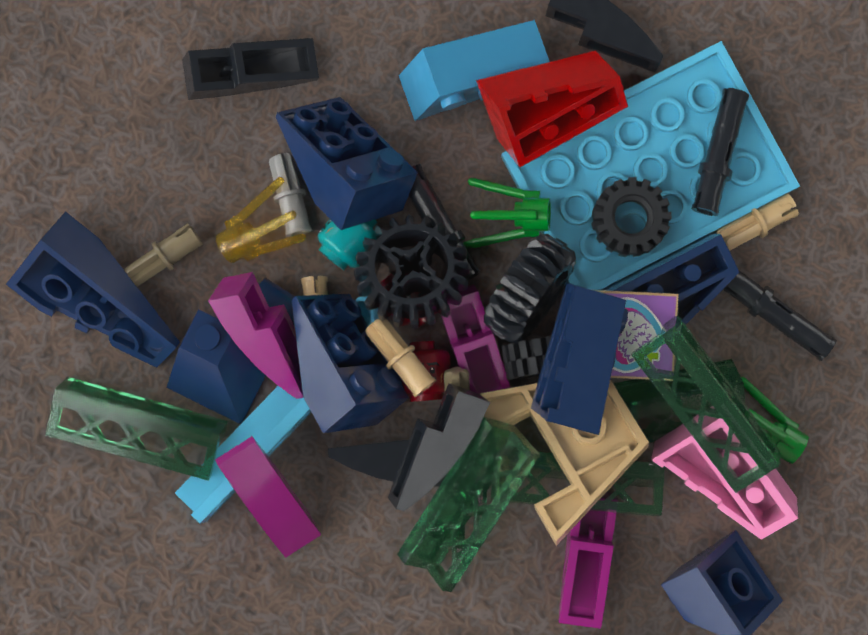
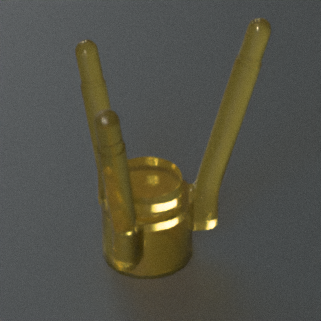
M278 177L236 216L224 222L226 229L216 235V242L222 255L228 262L235 263L242 258L250 261L259 255L286 248L306 240L305 234H299L259 245V237L295 219L297 216L295 211H289L256 229L249 222L242 223L284 183L283 177Z

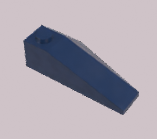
M66 211L42 237L6 283L8 287L39 311L52 317L57 310L77 320L74 328L86 334L90 328L96 329L109 336V341L113 347L156 368L180 343L102 241Z

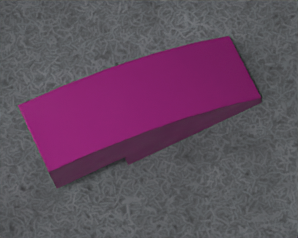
M253 272L222 278L208 302L224 329L250 361L276 385L296 399L303 398L295 327L285 305L268 306Z
M474 284L470 285L466 291L459 292L462 295V302L459 306L448 303L451 313L448 318L440 315L457 366L468 370L470 391L481 394L511 388L491 329L484 323L485 311L479 292Z
M253 436L215 459L218 467L245 506L285 558L321 536L309 511L292 491L286 478Z
M606 492L567 535L559 623L601 629L614 547L612 539L618 506L616 493Z

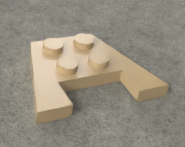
M611 380L599 435L548 422L532 410L531 405L538 383L481 393L484 398L490 401L483 419L492 435L494 436L531 416L571 484L534 504L535 510L556 546L649 446V441Z

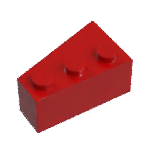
M596 50L476 80L497 140L519 167L524 166L628 107L620 76Z

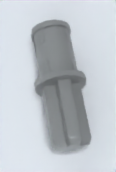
M290 153L275 155L269 159L277 193L273 198L274 202L280 205L286 237H298L308 234L312 231V228L309 224L303 200L306 191L300 188L293 156Z

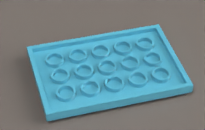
M722 41L624 90L628 104L627 108L524 166L519 167L507 151L501 154V158L518 189L540 191V198H550V230L540 232L544 235L549 234L555 239L559 238L568 244V248L575 252L576 264L567 283L591 290H602L752 212L751 209H758L800 187ZM724 88H735L748 93L749 99L745 106L730 164V169L733 171L730 181L725 183L718 216L703 215L691 209L701 175L698 173L699 165L705 162L712 130L722 98V90ZM629 177H637L636 181L641 182L646 179L651 182L650 186L653 188L658 186L662 190L660 194L663 199H668L670 205L667 208L668 212H671V220L668 223L670 228L663 237V240L648 253L645 252L637 257H633V255L622 257L618 256L619 253L615 251L611 253L606 250L607 246L603 242L599 243L596 239L597 233L596 230L592 229L591 224L593 222V208L602 192L608 186L613 185L615 181L620 179L625 181ZM625 202L616 209L615 221L622 231L631 234L638 233L646 226L647 215L639 204Z

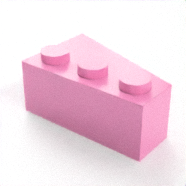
M726 399L721 400L655 441L651 459L662 468L664 466L685 480L684 484L695 492L697 490L714 501L718 504V509L761 540L798 519L797 497Z

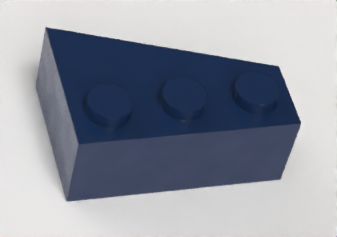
M708 234L602 290L679 294L677 337L683 331V327L700 310L703 311L736 277L739 270L722 235Z
M570 283L566 284L531 405V409L546 421L599 435L611 373L616 358L619 334L623 332L628 318V310L625 309V299Z

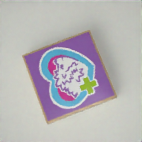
M595 290L625 299V309L628 310L625 328L619 334L611 378L673 381L679 294Z

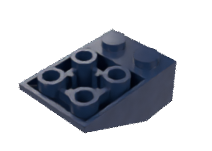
M341 97L277 112L275 118L314 203L340 230L403 211L418 172Z
M350 294L295 296L292 299L303 398L323 433L378 425L409 398L402 386L400 376L394 369L386 367L388 361L367 336L365 330L368 326L361 314V308Z

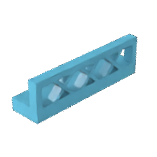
M277 386L190 476L175 494L193 511L191 514L193 518L200 524L207 522L236 492L218 467L215 459L251 436L254 437L268 457H270L312 413L305 399H296Z

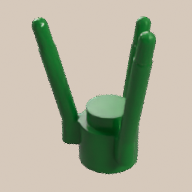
M476 178L468 179L470 186L523 199V201L515 202L514 210L472 211L470 213L472 219L514 220L515 227L523 228L464 241L463 243L467 249L523 237H537L540 235V231L550 230V198H540V191L522 190Z
M740 377L738 380L740 385L777 420L773 424L752 409L745 410V415L767 431L763 442L768 447L760 446L774 464L780 458L789 464H793L806 448L809 440L808 435L798 430L799 424L781 412L745 377Z

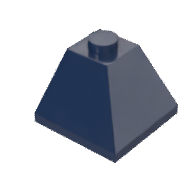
M198 309L178 349L166 388L241 424L266 375L240 350L219 319Z
M736 530L680 566L661 584L670 601L685 621L718 635H752L783 601Z

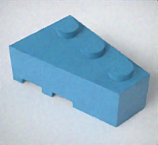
M532 20L423 48L400 73L399 78L414 121L478 99L483 101L476 80L550 61L536 22Z

